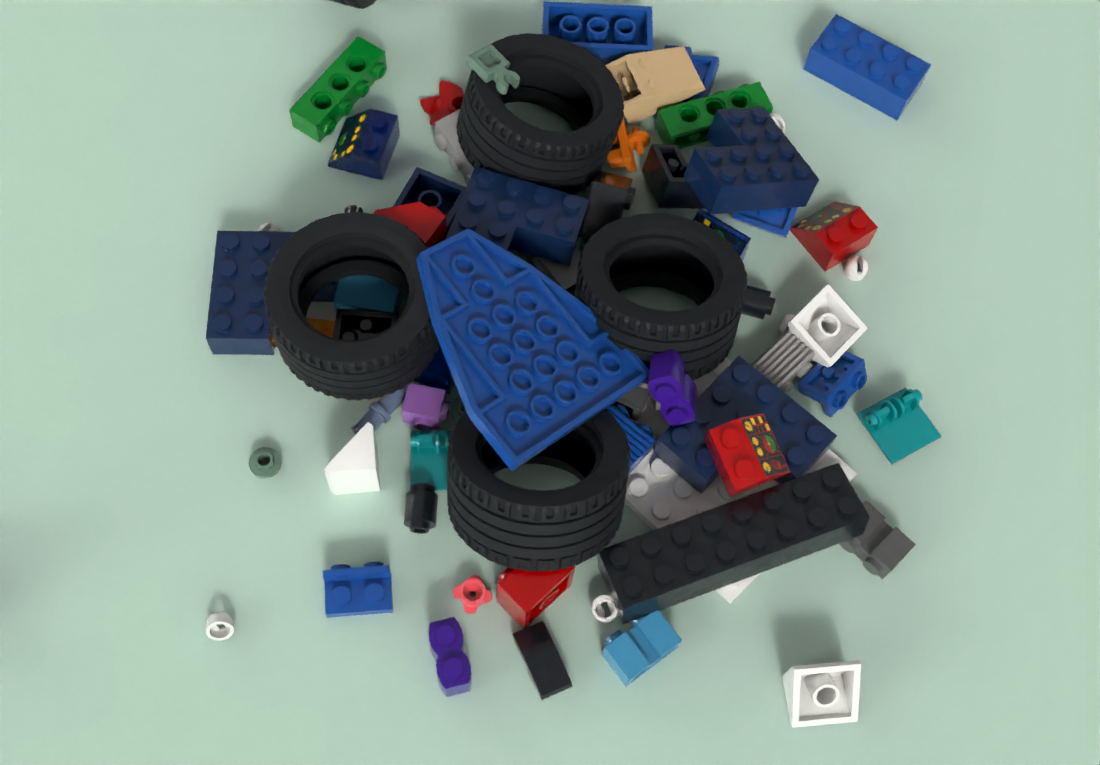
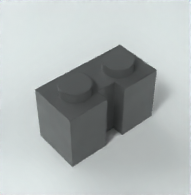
M866 500L863 506L870 518L864 534L839 544L847 552L854 553L863 562V566L868 572L876 576L878 575L883 580L916 544L897 527L893 529L884 521L886 517Z

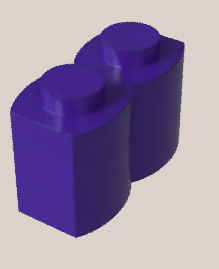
M673 349L651 355L648 388L652 397L661 404L662 416L672 426L693 422L695 420L697 389L693 379L685 373V364L682 357Z
M451 617L431 622L428 630L431 653L436 661L437 678L441 691L446 697L469 692L471 689V666L464 653L463 633L458 621Z

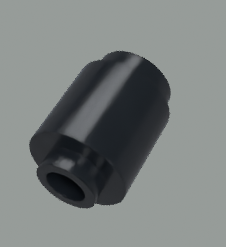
M746 285L747 290L741 314L762 320L765 314L771 316L775 303V298L770 297L771 291Z
M423 483L413 484L410 486L409 492L406 493L404 525L409 527L413 533H428L429 529L436 527L438 495L435 493L434 486Z

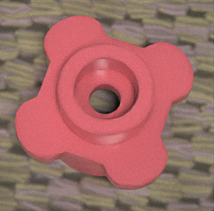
M478 575L470 576L461 586L458 585L453 590L454 598L460 599L464 605V611L468 614H474L480 605L489 603L492 600V592L486 590L481 577ZM470 592H475L476 596L471 597L469 594Z

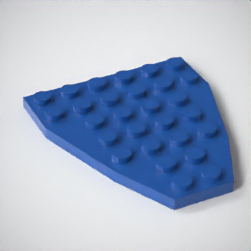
M469 228L419 253L416 262L431 324L468 417L511 472L649 379L650 370L639 356L626 348L622 351L607 338L609 336L607 331L603 332L598 328L596 318L588 306L531 264Z

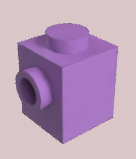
M412 383L408 384L401 410L403 423L413 425L415 428L423 431H430L431 429L440 430L441 421L448 419L450 402L446 401L445 390Z

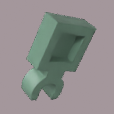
M492 44L468 56L467 64L486 83L493 80L496 83V89L501 94H507L508 83L515 89L518 88L520 82L519 75L509 70L510 62Z

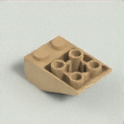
M684 46L627 54L605 65L611 71L621 89L624 100L623 111L629 126L658 113V110L665 106L675 105L705 90Z

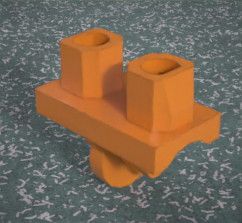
M624 117L613 145L620 144V148L610 150L607 159L611 169L626 166L628 172L631 173L637 171L633 150H636L637 154H643L644 148L650 143V135L648 132L640 131L638 126L633 127L632 133H630L628 126H625Z

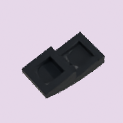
M543 621L512 634L541 700L572 687L567 670Z

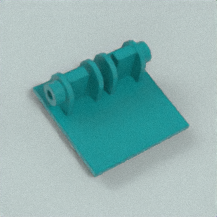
M905 387L856 414L891 465L942 437L919 406L922 394L918 389L912 390Z
M451 430L411 431L410 486L423 483L434 486L435 490H447L448 441L451 436Z

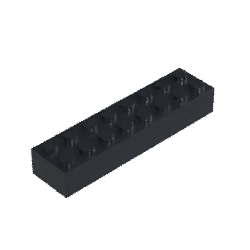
M836 463L606 547L598 553V568L623 624L647 616L652 612L666 609L863 535L870 516L840 464Z

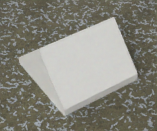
M829 284L825 285L788 322L791 333L795 334L796 338H800L801 342H804L806 346H809L810 350L814 351L815 354L812 360L827 368L831 367L867 330L865 324Z
M367 422L324 468L330 491L333 494L341 495L380 491L378 449L374 428L371 423Z
M860 661L792 666L782 676L791 727L858 722L861 677Z

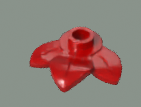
M440 81L439 96L420 100V105L424 112L432 116L430 125L435 126L436 121L460 109L464 97L463 90L452 82Z

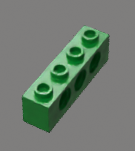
M358 36L289 109L293 127L319 143L326 135H330L334 131L336 124L344 116L350 114L354 104L368 94L370 87L375 81L385 75L387 70L385 51Z
M759 81L752 84H743L738 88L727 91H718L713 95L703 98H693L688 102L678 105L665 106L658 110L655 128L663 144L678 145L679 149L709 141L706 136L717 110L761 107L771 114L773 106Z

